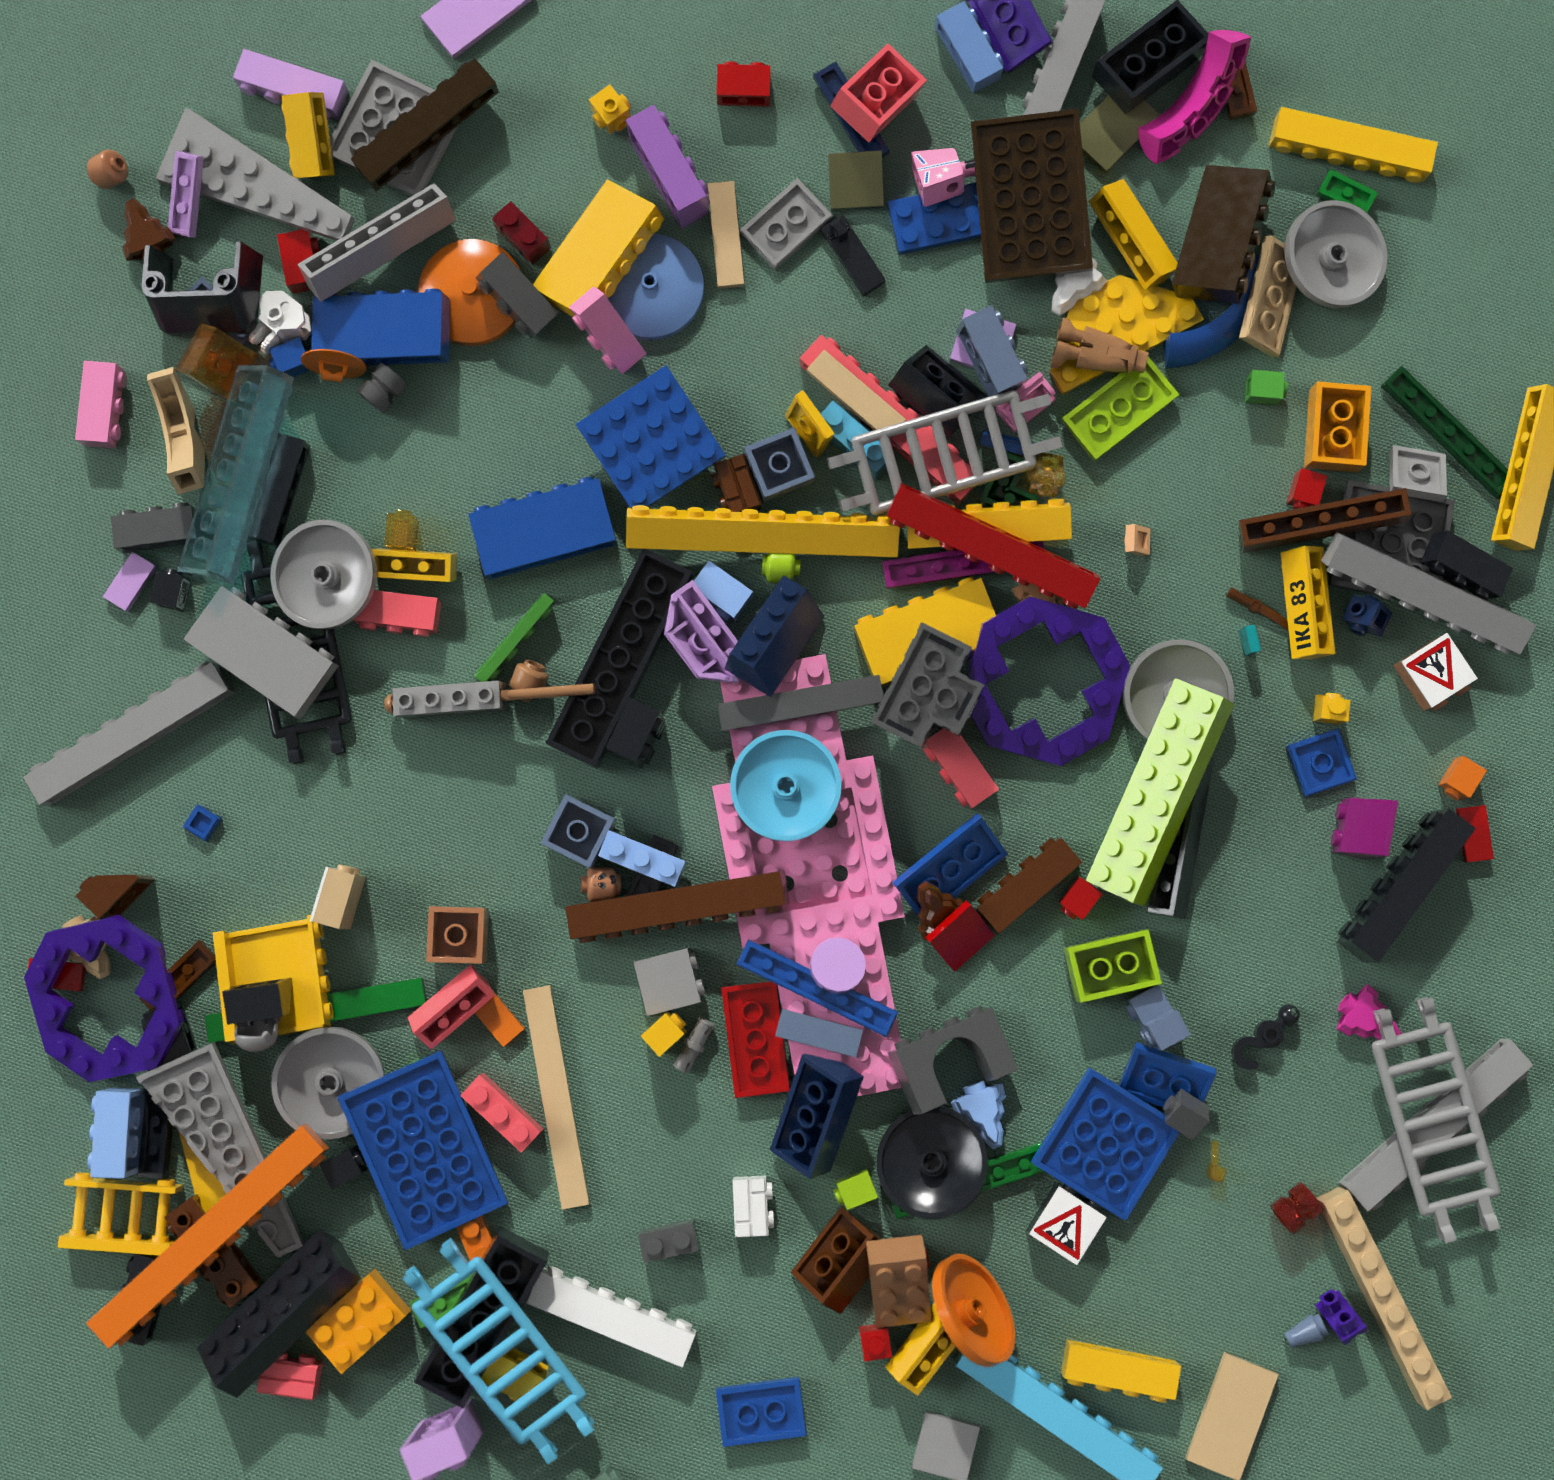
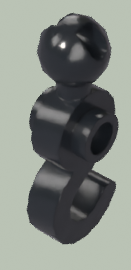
M1284 1005L1279 1009L1278 1018L1275 1021L1263 1020L1257 1024L1254 1030V1037L1243 1036L1237 1039L1232 1045L1231 1050L1234 1062L1241 1068L1249 1070L1258 1068L1257 1062L1248 1061L1243 1058L1242 1049L1246 1045L1260 1048H1274L1280 1045L1284 1037L1283 1028L1285 1026H1293L1299 1021L1300 1013L1294 1005ZM1295 1008L1296 1013L1292 1015L1291 1010Z

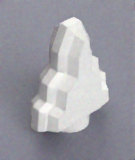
M1092 258L1093 271L1056 276L1057 290L1052 297L1051 308L1053 313L1058 316L1072 309L1077 300L1084 299L1093 291L1099 292L1108 280L1096 270L1098 263L1095 259Z

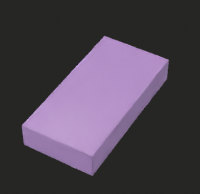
M132 552L103 597L129 612L158 567Z

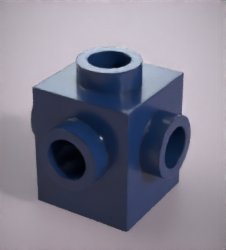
M1353 595L1349 605L1345 608L1342 620L1350 626L1349 630L1354 634L1365 636L1367 633L1382 637L1392 612L1379 599L1373 596L1365 595L1363 598Z

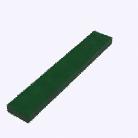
M1403 366L1399 367L1381 387L1495 499L1498 498L1503 492L1508 469Z

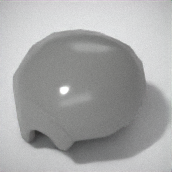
M264 1020L254 1021V1026L237 1028L236 1026L234 1033L235 1042L240 1048L249 1052L264 1051L277 1041L278 1022L265 1024Z

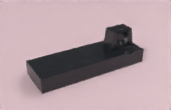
M844 215L839 216L820 228L821 234L863 297L885 284L886 279Z

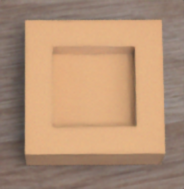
M1136 524L1126 525V535L1124 538L1125 552L1138 556L1150 555L1151 529Z

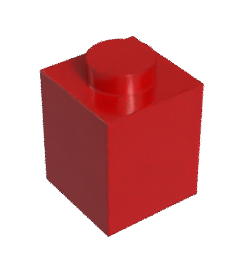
M1304 468L1298 470L1294 475L1286 504L1293 506L1294 510L1319 505L1327 475Z
M1078 875L1059 900L1060 904L1063 905L1061 911L1073 920L1077 916L1083 920L1101 897L1102 892Z
M875 1324L859 1326L864 1362L892 1357L887 1327L876 1328Z

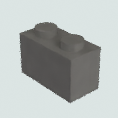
M694 1218L642 1229L638 1234L644 1263L699 1251L700 1247Z

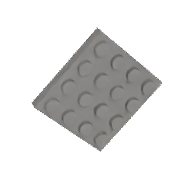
M371 60L330 138L332 158L357 170L351 160L356 150L361 146H367L371 143L379 131L388 129L395 123L400 114L408 113L416 106L420 98L425 95L429 96L435 90ZM457 127L386 185L409 196H413L425 189Z

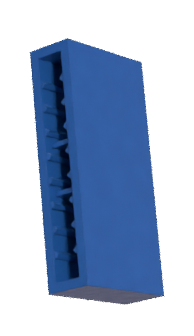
M426 289L425 292L416 293L413 290H400L397 294L375 291L373 295L349 292L348 296L333 294L323 301L313 297L311 350L330 349L349 353L361 359L366 366L379 365L380 363L384 365L449 363L450 299L439 289Z
M585 477L578 480V484L568 486V484L556 485L552 487V491L546 493L534 491L528 493L526 498L516 500V498L505 499L500 502V505L491 508L489 505L479 506L474 509L473 513L468 514L484 575L488 580L618 545L599 478Z

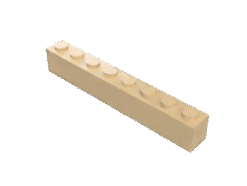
M1338 1187L1315 1198L1416 1402L1426 1410H1429L1451 1399L1452 1396L1349 1190Z

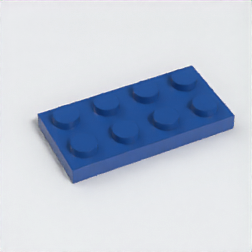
M976 182L964 185V192L961 195L924 207L920 194L891 200L887 203L899 255L981 238Z
M976 813L892 883L918 916L922 908L918 902L919 885L927 881L937 886L941 893H950L955 898L1006 857L1008 853L983 818Z

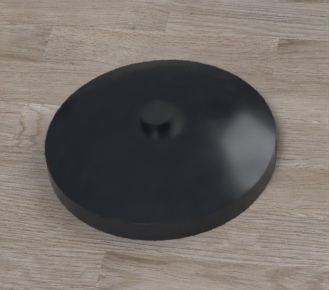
M940 1106L923 1114H913L912 1110L898 1117L884 1133L878 1147L876 1160L879 1181L891 1201L904 1212L917 1218L928 1220L949 1218L968 1208L977 1199L985 1185L989 1165L987 1149L977 1128L962 1114Z

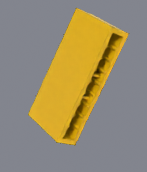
M607 179L533 283L534 287L552 306L571 317L575 315L569 306L593 286L604 293L608 299L614 294L622 278L628 274L631 265L638 255L645 250L650 238L659 230L664 217L655 204Z
M968 577L959 581L958 587L949 590L948 586L933 591L934 596L926 599L923 596H918L907 601L909 605L898 608V605H894L884 609L881 616L873 618L872 615H867L858 619V624L854 625L853 630L871 676L879 675L882 687L892 683V679L900 663L903 662L904 655L912 639L915 638L921 622L971 646L973 653L979 638L981 624L996 615L982 578L974 580L973 577Z

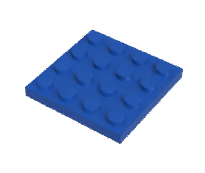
M667 365L576 423L577 428L631 509L636 505L652 506L726 457Z
M1088 1067L1032 1158L1031 1163L1126 1221L1180 1132L1165 1123L1164 1113Z

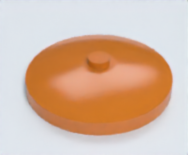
M465 239L450 243L437 251L429 259L421 273L418 293L425 292L426 289L431 288L439 289L450 299L449 341L456 344L478 346L491 343L504 336L516 323L510 315L505 316L497 308V301L491 295L484 294L477 285L478 281L475 277L502 252L519 269L515 260L504 249L491 242Z
M954 1254L942 1260L935 1268L932 1290L936 1310L946 1333L959 1351L977 1365L993 1367L1006 1361L1014 1350L1015 1325L1008 1301L999 1284L980 1262L968 1255Z

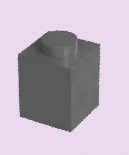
M1180 1089L1175 1096H1170L1164 1104L1165 1123L1191 1140L1209 1122V1106L1183 1089Z

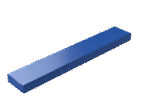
M749 939L736 964L885 1037L888 1036L899 1013L854 990L836 994L824 988L822 989L811 976L809 968Z

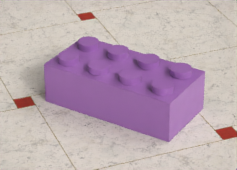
M652 105L626 119L630 142L680 229L708 215V204L710 201L707 195L709 191L702 179L697 180L694 174L696 169L690 157H684L681 151L683 146L676 134L671 135L668 128L670 124L664 112H658L655 105Z

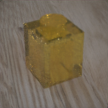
M396 510L395 513H387L384 545L388 549L416 551L419 520L415 515H412L411 511Z

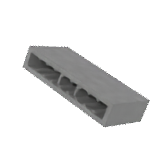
M221 586L184 637V640L288 713L301 719L338 668V665L332 662L334 656L323 648H320L319 651L312 648L310 645L313 641L300 632L296 636L289 632L290 625L280 618L276 617L273 621L266 616L268 610L257 602H254L253 605L247 603L244 600L247 595L237 588L232 587L229 590Z

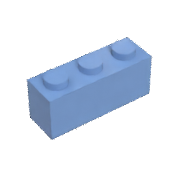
M965 1L937 15L935 29L972 93H975L1001 79L1004 63L1000 54L994 53L991 48V40L985 30L982 31L977 24L978 18L972 8L969 9Z

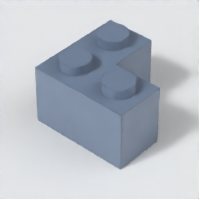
M1159 985L1146 987L1125 999L1128 1004L1125 1007L1126 1012L1133 1022L1137 1020L1142 1029L1138 1033L1145 1045L1162 1051L1191 1035L1178 1010L1171 1008Z

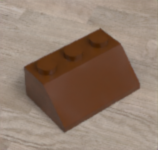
M841 1206L790 1273L823 1305L841 1315L870 1276L866 1241L881 1240L882 1238Z

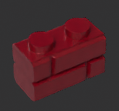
M511 201L493 216L492 221L495 229L531 265L535 264L551 248L548 238Z

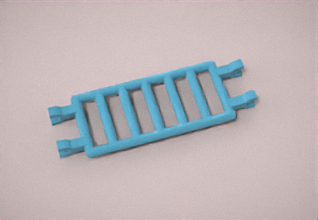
M450 1238L442 1244L440 1252L457 1270L455 1273L431 1289L415 1265L405 1272L403 1280L420 1298L413 1304L412 1309L518 1444L523 1445L531 1439L547 1464H550L557 1458L556 1452L558 1448L544 1434L543 1429L567 1412L584 1437L594 1430L592 1426L594 1420L579 1405V1402L586 1397V1392L481 1257H475L468 1262L456 1243ZM477 1270L487 1284L436 1321L427 1310V1307ZM494 1293L504 1306L453 1343L444 1329ZM512 1315L521 1328L471 1365L461 1352L508 1316ZM529 1337L538 1350L488 1387L478 1374ZM546 1359L555 1372L505 1409L496 1398V1395ZM563 1381L572 1394L522 1431L513 1417Z

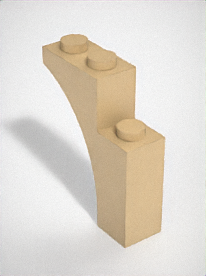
M174 367L147 374V382L158 409L165 438L167 475L178 495L204 488L205 448L195 430V408Z

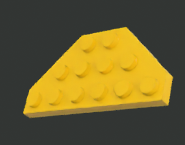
M1121 275L1108 280L1099 292L1093 291L1084 299L1077 300L1072 309L1068 311L1066 317L1076 329L1084 331L1085 327L1088 326L1127 341L1132 346L1136 345L1138 346L1137 350L1145 352L1164 343L1170 333L1185 332L1204 321L1193 299L1176 297L1174 291L1158 286L1144 290L1138 280ZM1067 342L1069 345L1080 347V343ZM1066 360L1060 368H1051L1049 373L1061 394L1064 395L1107 371L1075 368L1076 360Z

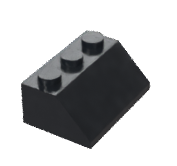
M927 345L903 363L888 385L898 397L905 399L922 416L987 397ZM958 418L942 422L944 433L948 437L960 428Z

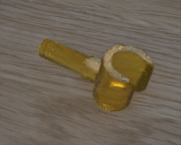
M1212 1141L1211 1162L1208 1165L1206 1175L1211 1180L1222 1182L1225 1177L1226 1168L1218 1166L1219 1141Z

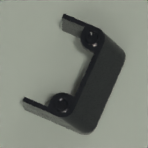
M236 241L234 268L222 269L215 275L213 290L171 291L174 259L151 245H145L142 290L157 325L162 332L170 336L249 334L256 328L263 265L262 254L245 243Z

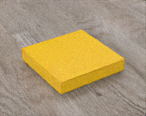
M804 390L795 395L785 417L816 458L824 453L835 433Z

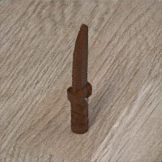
M1230 587L1226 597L1248 608L1249 612L1253 614L1257 612L1289 632L1287 619L1263 605L1257 598L1253 600Z

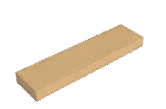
M734 181L708 183L718 289L744 287Z
M823 350L806 369L810 376L872 429L877 430L906 421L902 415L827 351Z

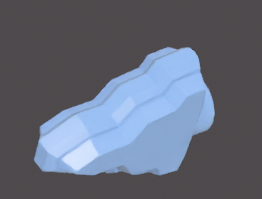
M984 1080L963 1087L965 1095L950 1102L954 1111L971 1121L981 1134L984 1142L992 1149L1002 1146L1003 1128L1000 1119L1004 1114L1002 1101L1006 1098L1003 1084L998 1083L986 1086Z

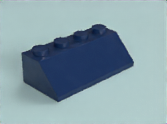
M783 575L730 652L724 669L772 697L824 618L823 613L808 590Z
M802 1054L770 1151L809 1179L831 1172L864 1076L843 1062Z

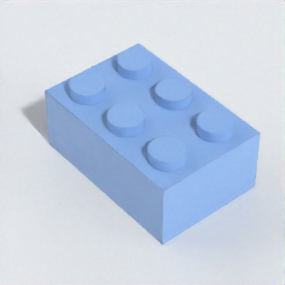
M112 1087L96 1091V1096L93 1097L91 1104L92 1112L95 1115L94 1124L91 1125L89 1133L90 1140L93 1141L92 1152L88 1157V1169L91 1170L90 1177L126 1178L138 1173L146 1088Z

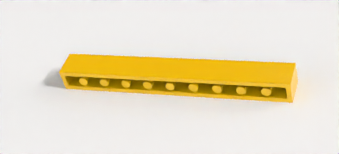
M636 505L632 509L627 508L626 548L898 557L900 527L890 523L891 518L887 517V514L867 517L863 513L840 516L836 512L813 515L809 511L785 514L781 510L758 513L754 509L731 512L727 508L704 511L699 507L676 510L672 506L649 509V507L644 505Z

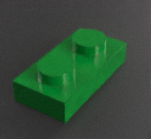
M1330 169L1316 196L1326 201L1337 200L1351 203L1368 213L1378 192Z

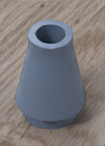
M1319 1313L1314 1316L1310 1314L1291 1330L1285 1332L1292 1349L1297 1346L1323 1341V1337L1330 1335Z

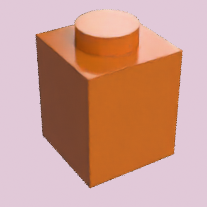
M1465 756L1456 757L1438 785L1445 789L1444 794L1454 800L1468 799L1474 793L1487 770Z

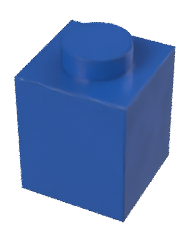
M300 337L269 349L273 357L269 359L270 365L274 373H279L285 381L310 371L301 363L302 354L308 350Z

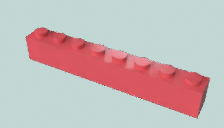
M820 335L800 357L799 365L806 371L823 350L827 351L902 415L906 421L919 417L911 408L906 410L899 404L900 399L892 391L888 390L886 392L881 388L879 380L873 374L864 373L859 368L860 364L851 355L846 357L840 351V346L832 338L826 339L823 335ZM927 426L916 429L929 480L935 486L946 484L947 481L932 427ZM906 434L892 436L890 439L892 448L914 466ZM948 443L957 480L973 476L970 462L966 463L959 457L960 452L952 444ZM975 487L947 494V496L959 505Z

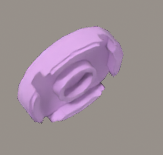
M841 937L829 938L820 943L813 952L810 961L811 976L816 984L822 989L824 988L836 994L845 993L855 988L864 977L866 968L865 957L859 946L851 940Z

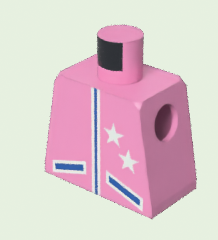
M953 148L912 152V171L924 207L961 195L964 192V178L975 176L974 159L959 162L956 150Z

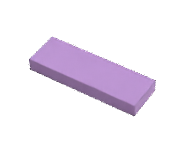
M175 151L168 227L173 234L196 237L204 156Z

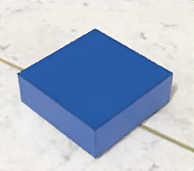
M197 804L183 825V828L208 842L222 818Z

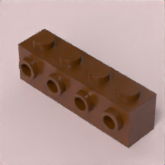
M197 1194L165 1216V1219L168 1221L167 1227L174 1236L180 1237L205 1214V1211L197 1202L200 1199ZM233 1243L230 1247L224 1245L217 1251L220 1256L211 1265L206 1267L203 1264L199 1268L202 1277L208 1282L211 1281L217 1289L215 1293L218 1299L223 1304H227L229 1308L264 1283L236 1243Z

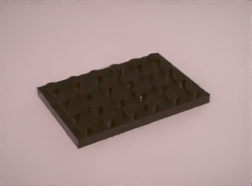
M1079 109L971 121L985 283L1093 271Z

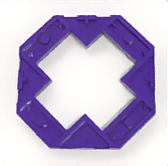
M1029 596L981 624L977 645L968 669V678L984 684L985 688L971 714V718L986 745L1062 766L1109 739L1130 664L1104 617ZM1041 622L1044 623L1055 644H1059L1080 632L1104 677L1081 691L1093 715L1048 741L1035 718L1010 730L986 684L1009 672L997 647Z
M120 915L46 932L24 976L45 1052L88 1082L155 1069L161 1066L185 1021L182 1009L178 1010L174 996L177 992L172 974L167 972L164 961L166 953L163 944ZM104 943H106L146 970L134 993L153 1005L156 1010L137 1047L116 1035L111 1038L104 1053L101 1054L63 1027L73 1004L52 989L71 950L88 962H93L97 959Z

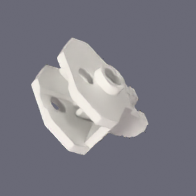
M266 291L260 297L261 315L258 317L260 323L251 332L249 341L257 345L264 340L261 343L262 352L269 354L271 353L269 349L278 346L281 342L286 343L298 337L305 341L312 334L309 315L304 312L302 305L284 291Z

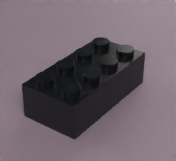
M1176 0L1099 58L1092 77L1120 109L1127 114L1201 58L1206 48L1209 33L1181 2Z

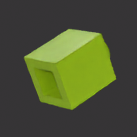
M867 1168L836 1180L838 1188L833 1189L839 1205L845 1204L847 1210L878 1198Z

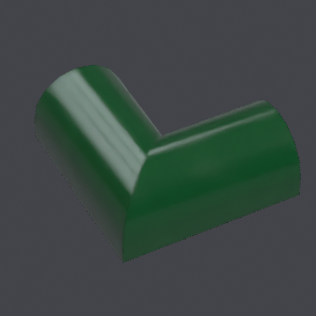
M1006 452L1009 465L1024 461ZM998 462L996 463L994 469L999 468ZM1019 473L988 482L979 500L992 506L993 503L1009 502L1010 506H1021V501L1035 500L1038 503L1040 497L1016 487L1022 474Z

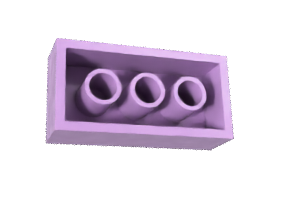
M472 1399L468 1400L464 1409L454 1406L419 1422L400 1448L411 1480H433L439 1476V1471L449 1467V1470L453 1471L466 1464L465 1460L471 1456V1452L475 1449V1445L479 1442L484 1432Z

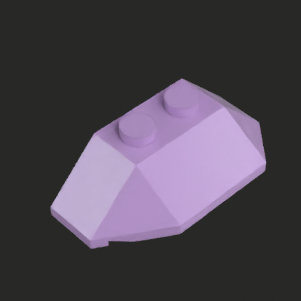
M693 580L671 595L664 635L697 679L738 683L741 679L724 669L729 654L738 640Z

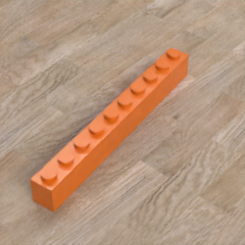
M308 1124L301 1125L86 1324L108 1349L116 1344L120 1347L133 1337L132 1329L138 1324L142 1327L156 1315L153 1310L161 1304L164 1307L177 1296L174 1291L181 1284L185 1287L198 1277L196 1271L203 1264L208 1267L220 1256L217 1252L224 1245L230 1247L241 1237L239 1231L245 1225L249 1228L262 1218L260 1212L267 1205L270 1208L275 1206L284 1197L281 1194L288 1186L294 1188L305 1178L302 1173L309 1166L314 1169L326 1158L324 1153L329 1147Z

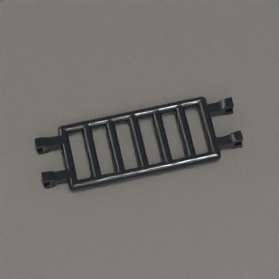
M256 539L245 541L252 570L244 571L241 574L244 594L247 595L245 600L250 605H253L254 602L261 606L276 603L273 592L256 596L253 580L271 577V566L265 567L263 549L260 542L258 543ZM288 616L280 618L290 627L300 625ZM334 628L323 629L324 636L310 639L313 641L310 646L314 649L327 646V651L334 656L332 662L338 665V668L332 675L335 688L321 691L312 704L337 699L340 714L282 727L279 711L284 709L265 697L272 736L276 739L285 737L289 763L298 764L305 762L298 734L326 728L329 731L331 752L335 753V755L347 753L341 725L350 723L352 716Z

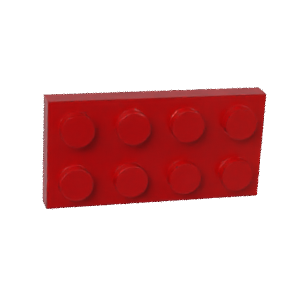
M767 981L721 987L735 1098L790 1091L783 1038L775 1036L780 1019L777 985Z

